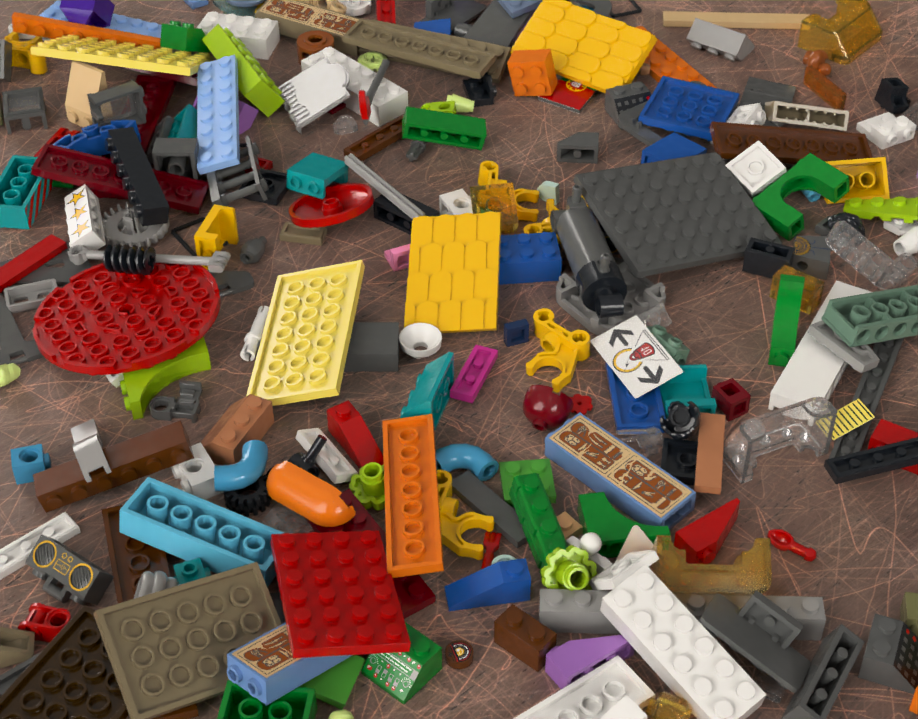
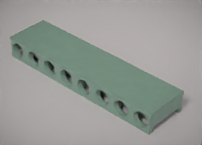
M918 285L830 299L821 319L850 348L918 335Z

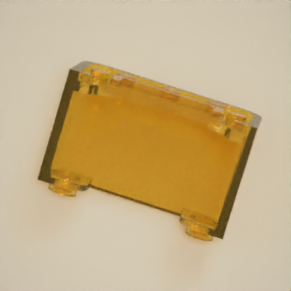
M657 535L652 550H655L660 558L651 565L652 571L673 594L715 595L719 593L721 595L752 596L756 590L761 594L766 593L771 586L770 538H756L752 549L742 551L741 555L735 559L733 565L686 564V550L677 549L669 535Z

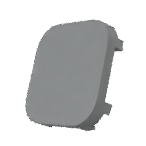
M614 257L627 285V295L623 300L624 313L622 316L598 318L596 312L588 309L583 304L574 275L569 277L566 273L559 276V282L556 286V302L587 330L599 336L635 315L643 324L660 315L666 303L665 286L663 283L654 284L646 277L635 278L624 259Z

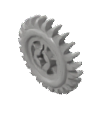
M127 201L125 209H122L117 204L118 212H115L110 207V215L104 212V218L102 217L105 242L113 247L115 244H121L122 246L126 244L130 247L136 245L138 248L140 246L150 247L151 243L156 244L159 242L158 239L161 240L167 234L170 226L169 218L168 223L142 226L139 218L135 217L134 206L130 207Z

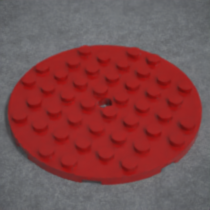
M101 263L69 278L70 283L64 287H56L38 307L34 316L35 324L32 332L40 353L52 364L68 371L95 376L149 369L168 359H174L208 332L219 314L221 304L219 288L212 274L201 265L155 263L153 271L145 276L133 273L110 272L105 268L104 263Z

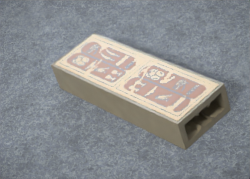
M266 0L255 13V18H269L278 21L279 34L297 39L301 34L308 31H325L334 37L335 49L339 52L356 57L360 54V47L343 43V35L359 18L297 0Z

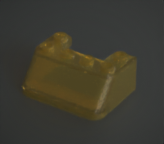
M835 0V3L838 4L837 11L830 19H825L818 14L807 16L801 21L797 47L806 51L824 50L828 54V60L838 64L846 65L853 62L882 38L883 30L867 0Z

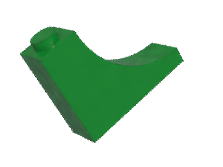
M780 275L771 327L768 365L786 367L795 352L805 277Z
M605 492L578 495L577 513L580 524L583 526V535L588 532L599 535L602 546L597 553L606 558L618 557L634 525H638L659 552H668L670 542L668 526L645 525L626 518L609 503Z

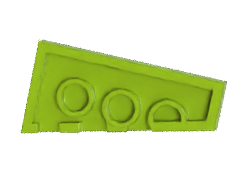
M899 196L893 199H884L882 197H874L872 199L851 198L845 200L843 212L855 214L860 219L871 220L875 216H879L882 221H892L895 218L904 219V223L913 224L914 220H918V197L905 198Z

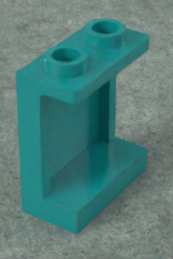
M312 152L287 169V189L323 199L325 198L327 185L333 181L340 184L348 182L349 167L344 163L345 161Z
M706 364L679 365L684 372L659 385L666 419L668 418V407L670 403L675 401H681L687 407L689 406L687 402L692 401L697 405L700 412L716 413V400L711 398L707 383L708 369Z

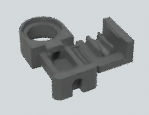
M180 380V397L157 396L153 398L149 403L151 416L156 420L171 421L172 418L192 419V423H196L198 419L197 414H200L201 411L199 402L203 391L201 382ZM158 406H167L164 410L155 409Z

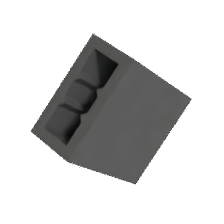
M354 322L344 372H398L400 348L399 322Z

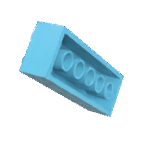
M151 477L146 478L120 509L119 532L186 561L200 558L203 568L209 567L210 571L217 574L258 562L267 588L276 576L270 543L271 534H283L284 532Z

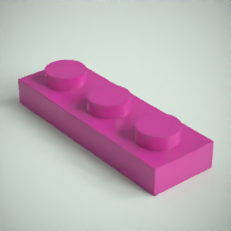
M475 345L450 389V398L473 404L498 358V350Z

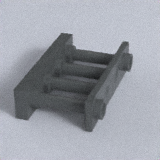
M249 136L245 137L247 147L240 150V159L249 156V160L223 170L206 173L213 205L228 206L230 202L258 191L264 201L268 200L266 191L269 188L265 178L262 177L257 154H260L257 143H252ZM252 167V172L223 182L225 177ZM255 180L253 185L225 194L228 189Z

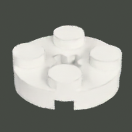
M337 0L347 7L345 15L355 17L371 12V0Z

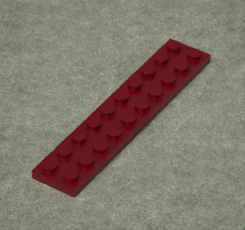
M138 75L135 82L141 85L144 90L143 103L147 108V114H145L146 123L137 125L142 141L141 146L146 154L157 124L163 118L177 82L158 76ZM129 97L121 114L131 111ZM110 153L101 156L111 159ZM90 189L98 198L128 199L123 196Z

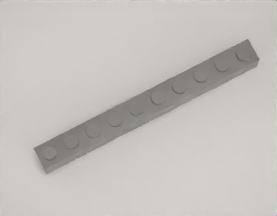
M540 589L539 622L557 633L621 634L600 611L602 598L611 591ZM673 593L698 621L715 596V594ZM721 594L740 609L752 596ZM764 595L804 625L802 631L794 640L821 641L826 622L823 597Z

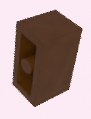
M512 604L494 621V642L537 672L546 665V654L556 646L557 633Z

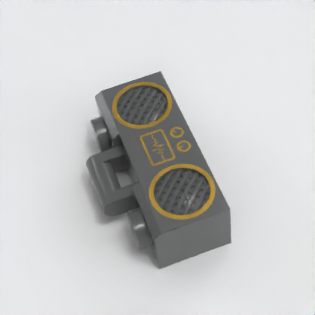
M42 534L26 559V564L34 568L32 574L45 580L42 587L43 591L62 603H66L70 598L83 606L87 602L98 605L114 578L113 575L58 540ZM58 581L64 584L63 589L56 586Z

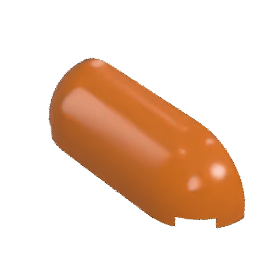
M283 461L281 464H276L268 474L266 487L269 496L317 525L324 527L339 526L348 522L356 515L354 507L352 505L348 507L339 497L342 494L339 489L291 462Z

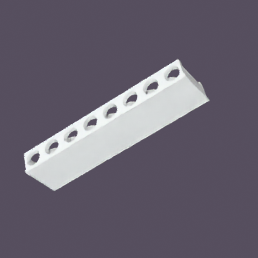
M836 280L810 325L822 321L821 318L830 299L871 293V291ZM807 330L771 391L768 409L773 411L777 407L811 419L810 424L815 426L848 363L836 356L825 345L817 342L813 336L807 333Z

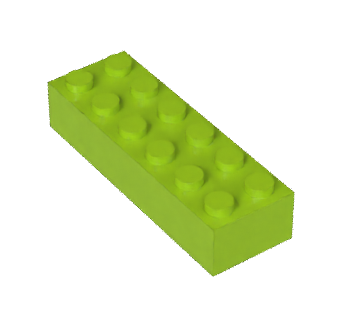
M217 24L202 39L216 59L224 56H236L238 60V89L244 97L268 118L285 102L281 96L283 92L274 84L275 82L267 75L268 73L245 47L246 45L239 38L234 37L230 29L227 27L223 29Z

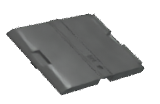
M749 76L740 105L760 103L762 110L765 111V102L780 101L792 103L797 86Z

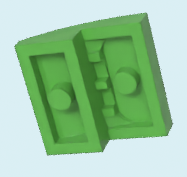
M352 655L299 687L314 688L316 698L342 710L365 658Z

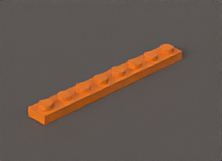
M18 12L12 14L13 32L51 39L73 34L79 35V39L95 37L98 38V42L110 39L116 40V44L132 42L135 43V47L147 44L153 45L154 49H161V38Z

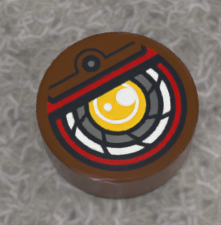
M456 640L447 645L445 661L451 668L465 669L472 664L474 652L473 647L468 642Z

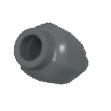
M261 236L259 239L248 240L240 250V260L244 264L258 262L265 252L267 239Z

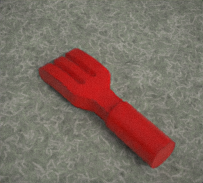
M485 532L483 547L486 552L484 553L481 570L492 565L494 552L499 549L502 533Z

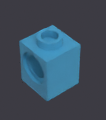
M42 444L11 449L12 470L17 485L34 482L33 474L51 468L49 453L44 454Z

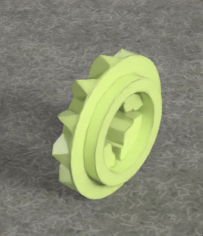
M367 52L360 55L357 62L377 72L382 61L387 59V57L379 52Z

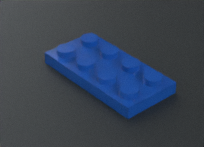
M606 362L605 368L616 433H665L659 423L661 416H664V419H666L660 387L658 386L635 399Z

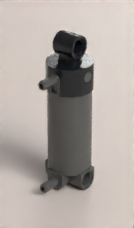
M576 184L573 186L572 196L567 199L566 209L551 211L550 222L552 230L558 234L575 277L576 286L583 304L588 309L596 312L598 318L622 316L624 313L623 300L627 295V285L614 260L597 217L591 208L587 207L585 200L581 197L582 187Z

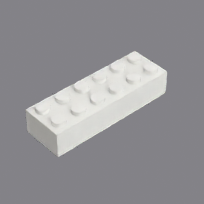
M331 46L301 60L302 72L326 56L331 64L338 63L342 65L350 76V83L346 89L351 97L345 100L344 103H346L347 108L361 116L359 91L365 90L367 94L376 72ZM383 77L372 101L369 121L380 127L404 114L406 106H408V91Z
M646 564L602 598L600 611L697 719H746L762 705L767 694Z

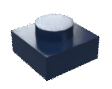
M526 319L504 324V343L507 347L529 342V323Z

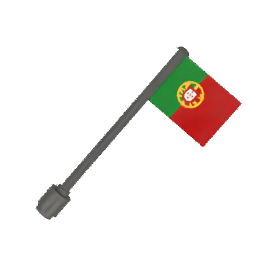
M464 22L462 24L458 23L454 29V36L463 38L473 25ZM564 77L557 80L558 83L552 95L538 96V100L580 114L598 90Z

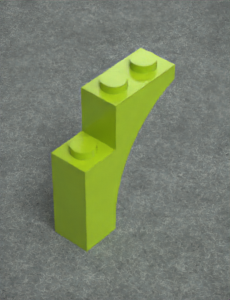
M204 337L178 354L174 359H168L149 369L123 373L124 380L120 381L122 395H128L123 398L126 411H132L133 420L144 418L150 401L169 384L185 376L211 370L209 352Z

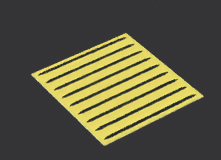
M858 398L818 422L834 441L875 418V416Z

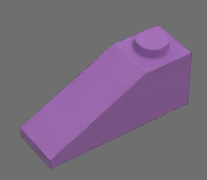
M622 635L570 640L561 646L553 647L546 654L545 672L560 689H563L617 655L623 661L634 655L635 649Z

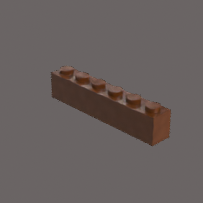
M180 420L104 448L102 450L112 472L107 474L103 466L89 472L92 479L89 483L86 482L77 459L33 474L36 497L47 513L194 458L189 436Z

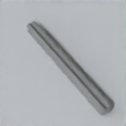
M350 153L344 157V163L412 220L416 217L425 216V213L355 155Z

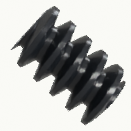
M108 244L104 251V266L110 272H124L146 276L154 269L156 252L153 247L146 249L144 246L138 248L136 245L130 247L126 244L123 246L115 244L113 247Z

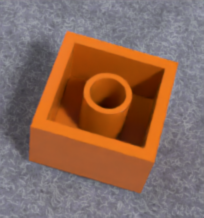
M551 49L514 50L507 65L515 97L552 95L558 82Z

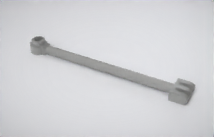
M75 245L67 251L70 261L75 265H81L88 259L103 260L104 251L89 250L82 245ZM215 251L212 257L156 254L155 263L208 266L209 272L222 273L231 255L226 251Z

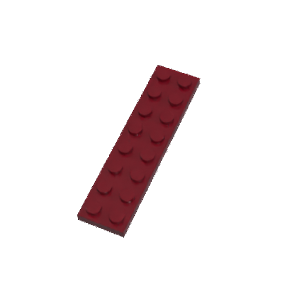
M45 144L31 168V175L77 186L86 184L89 189L128 198L127 190L124 191L122 186V179L117 176L116 165L112 164L109 158ZM152 169L169 204V208L199 215L209 191L208 182Z

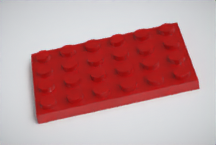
M379 530L271 534V549L292 658L410 651V638L392 575L387 573V557Z

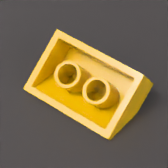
M886 157L826 161V163L849 176L850 190L836 203L824 197L826 204L845 203V200L851 198L872 199L874 197L890 199Z

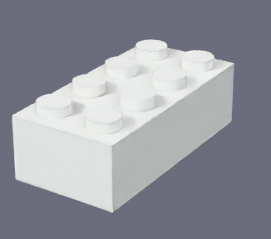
M213 11L208 12L197 27L202 29L205 35L217 24L223 29L227 27L234 34V37L239 38L246 45L245 47L253 54V57L268 60L280 41L278 21L269 18L260 19L253 18L252 16L244 17Z

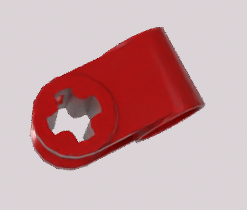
M32 603L29 607L27 618L19 624L18 630L35 632L34 641L50 643L72 617L65 608Z

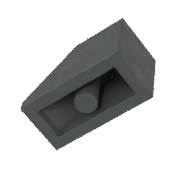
M577 132L558 142L556 162L597 164L599 133Z

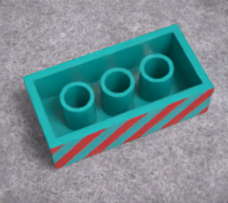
M12 155L0 176V228L30 230L52 190V179L31 175V168L37 157Z

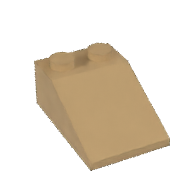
M72 61L65 101L68 121L81 127L93 125L87 94L108 89L105 71L81 61ZM111 103L102 104L100 107L104 120L112 118Z

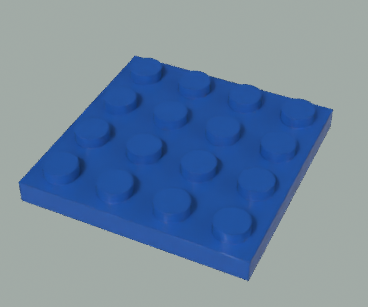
M662 76L641 111L638 122L641 121L642 124L649 127L654 126L666 131H674L686 136H695L712 141L709 129L711 122L726 123L739 101L740 94Z

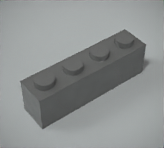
M842 624L823 638L800 689L794 693L781 719H826L865 642Z

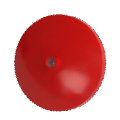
M342 183L326 187L325 198L323 199L306 194L298 198L289 207V215L292 223L300 227L317 228L331 226L353 219L367 211L374 203L372 189L365 184Z

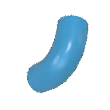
M250 440L243 445L242 459L239 462L231 465H215V492L239 490L256 482L265 471L268 460L267 444L260 440Z
M460 443L450 444L436 450L437 470L450 472L455 469H467L480 481H487L496 474L499 468V463L478 446Z

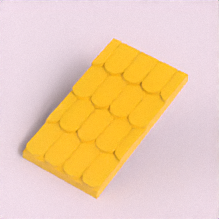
M542 0L533 17H531L523 29L524 31H522L511 48L510 54L514 50L551 49L557 75L606 93V89L632 83L657 42V38L648 31L596 14L592 10L573 5L572 2L565 0Z
M501 212L464 213L461 215L445 214L413 218L404 328L414 323H427L437 327L441 333L497 330Z

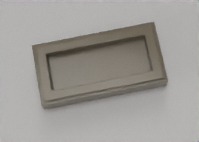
M285 222L279 234L280 241L322 246L327 235V227L306 228L297 226L292 222Z

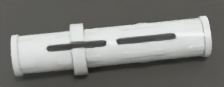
M263 306L259 307L251 330L244 338L245 344L240 356L245 361H249V358L250 361L255 359L269 311L268 306H264V309Z

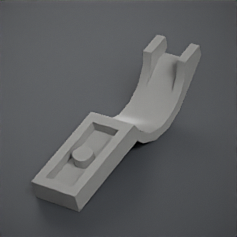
M94 418L71 428L74 441L72 447L86 482L92 481L89 472L102 466L107 474L111 473L110 465L102 450L104 445Z

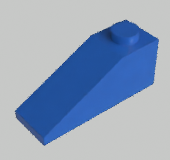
M526 558L497 562L444 586L448 610L456 611L530 601L531 577Z

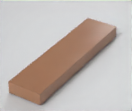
M700 412L701 421L698 430L694 491L720 495L725 415Z

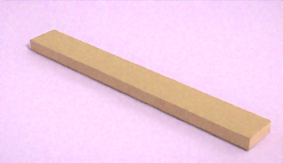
M663 11L662 15L664 27H692L695 18L725 28L811 29L809 14Z

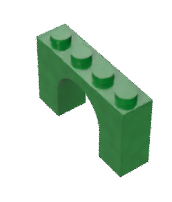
M812 153L800 159L796 165L752 199L754 205L759 209L774 232L788 241L804 229L803 214L783 201L789 194L799 190H811L836 203L850 191L849 176Z

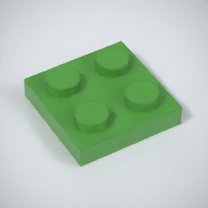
M550 458L499 462L503 500L510 506H513L509 492L514 477L539 473L550 503H556V491Z

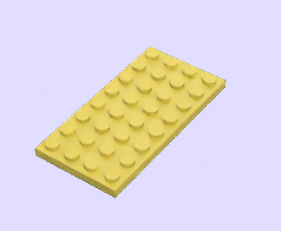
M362 260L277 276L246 396L252 394L272 401V406L339 395L365 269Z

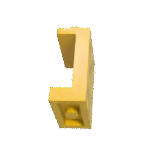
M213 205L194 235L197 256L212 257L215 251H221L225 241H228L229 244H238L239 237L235 208Z

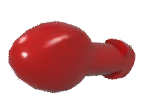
M773 529L768 532L767 538L776 549L781 551L789 550L803 557L806 561L812 562L816 559V551L811 547L807 548L795 542L790 533L781 529Z

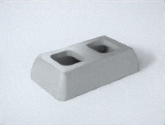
M56 279L5 288L4 295L7 308L11 313L38 309L45 299H38V297L50 294L57 287ZM23 299H28V300H29V301H25V302H21V303H16V304H15V302L18 301V300H23Z

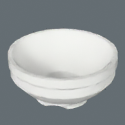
M414 323L401 330L399 334L400 347L406 354L416 359L426 358L435 354L440 349L442 334L437 327L431 324ZM423 346L426 347L427 350H415V348Z

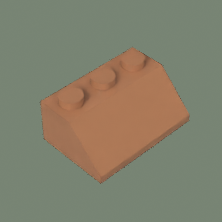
M249 394L231 404L201 441L214 464L231 465L239 462L242 459L243 445L250 440H261L274 424L272 401Z

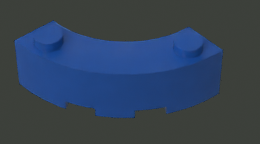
M113 120L111 125L98 127L96 123L81 128V133L72 137L70 134H67L53 145L101 156L110 153L105 148L108 130L133 127L140 143L142 141L136 120Z

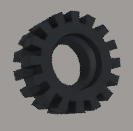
M262 474L256 482L243 489L223 491L226 507L240 515L244 513L245 517H249V513H253L254 516L258 515V510L263 513L266 510L265 506L269 507L270 501H272L266 487L267 475ZM246 490L256 491L251 495H240L241 492Z

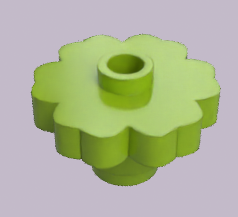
M368 463L359 469V474L351 477L349 489L366 510L372 506L375 510L385 508L384 464Z
M574 545L568 546L566 550L557 547L546 556L548 565L541 569L542 584L549 589H568L570 591L592 590L589 580L597 575L596 563L588 559L589 554L584 549Z

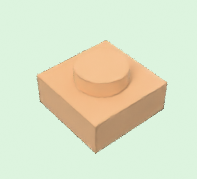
M567 512L557 516L565 540L572 535L578 537L583 533V526Z

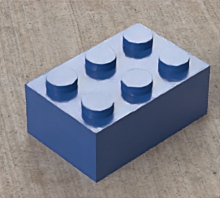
M556 232L501 235L499 285L559 281L562 258Z

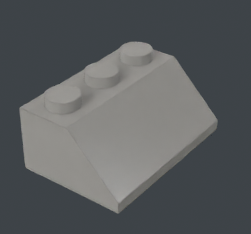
M695 18L686 38L691 43V47L697 50H701V48L707 49L708 53L715 56L718 54L724 55L725 59L733 62L735 59L742 61L755 48V45L746 34Z

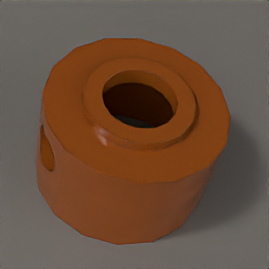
M320 30L301 34L297 38L298 63L301 65V60L305 59L304 55L306 54L310 56L329 46L335 49L334 37L330 33Z

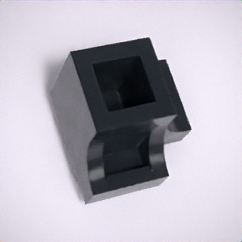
M898 77L882 78L874 100L891 114L907 113L911 100L906 96L909 87Z

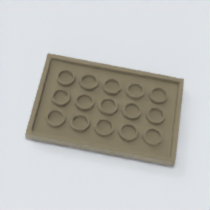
M258 562L105 607L94 612L98 629L130 719H152L224 694L227 680H230L227 675V654L282 624Z

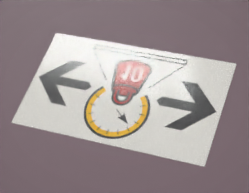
M637 315L590 340L635 399L684 372Z

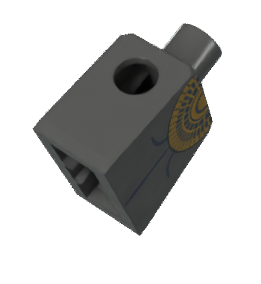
M796 236L793 245L795 252L791 271L827 280L830 266L831 236Z

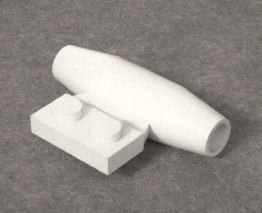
M900 218L884 221V229L901 236L893 243V249L898 256L904 257L918 253V220H914L913 224L904 223V219Z

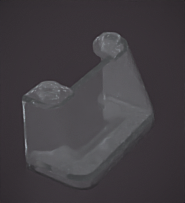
M813 397L747 419L724 440L723 461L742 484L753 479L752 469L757 467L758 460L755 458L757 456L792 444L799 452H803L804 448L814 450L817 457L828 454L838 410L827 399Z

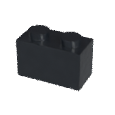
M751 237L745 250L742 271L780 280L781 274L789 275L791 271L795 248Z

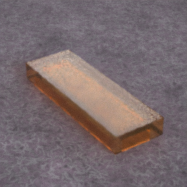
M812 65L806 67L803 84L832 108L844 110L847 94Z

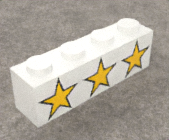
M84 184L64 198V209L68 224L67 232L70 237L69 246L71 248L75 245H82L89 250L97 251L106 245L99 199Z

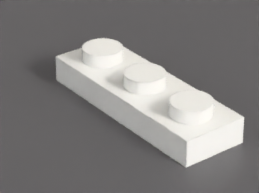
M319 428L297 431L295 438L307 452L318 435H322L327 439L315 461L334 484L351 482V477L358 474Z

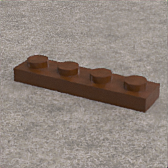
M399 116L344 148V156H348L351 153L361 161H364L401 139L403 116Z

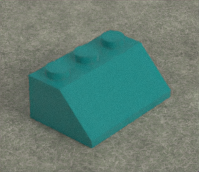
M188 104L173 118L174 121L168 138H197V109Z
M448 352L426 365L423 373H419L416 380V388L410 391L408 404L403 406L400 418L432 414L435 432L450 399V389L454 384L453 352Z

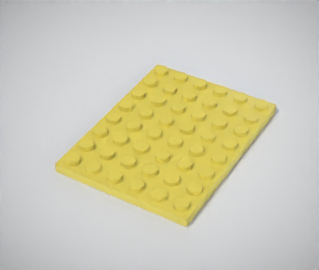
M73 34L38 42V45L31 46L30 53L31 55L185 76L198 73L200 64L215 60V57H211L210 53L199 52V54H191V52L181 50L174 52L171 48L161 47V49H154L153 45L147 44L135 47V43L132 42L116 44V40L110 39L98 42V38L95 37L79 39V35Z

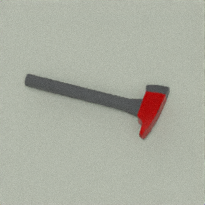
M387 59L382 61L367 94L365 90L359 91L360 113L364 125L369 123L373 98L389 67L390 61Z

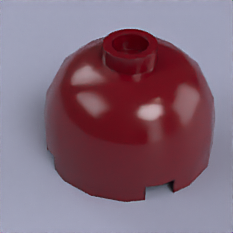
M531 385L525 394L522 406L527 420L532 423L533 428L539 431L553 430L561 427L571 414L574 405L572 399L563 392L560 393V396L552 393V387Z

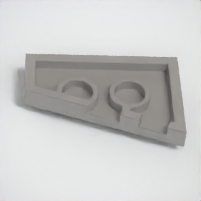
M823 320L809 327L807 333L813 336L817 342L825 345L836 356L850 364L854 370L862 374L877 367L880 359L868 345L850 348Z

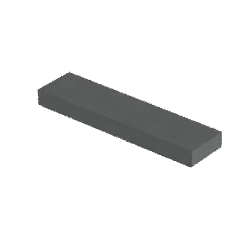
M469 470L452 480V492L476 513L493 516L494 529L502 533V536L516 548L527 542L522 529L523 525L520 524L516 511Z

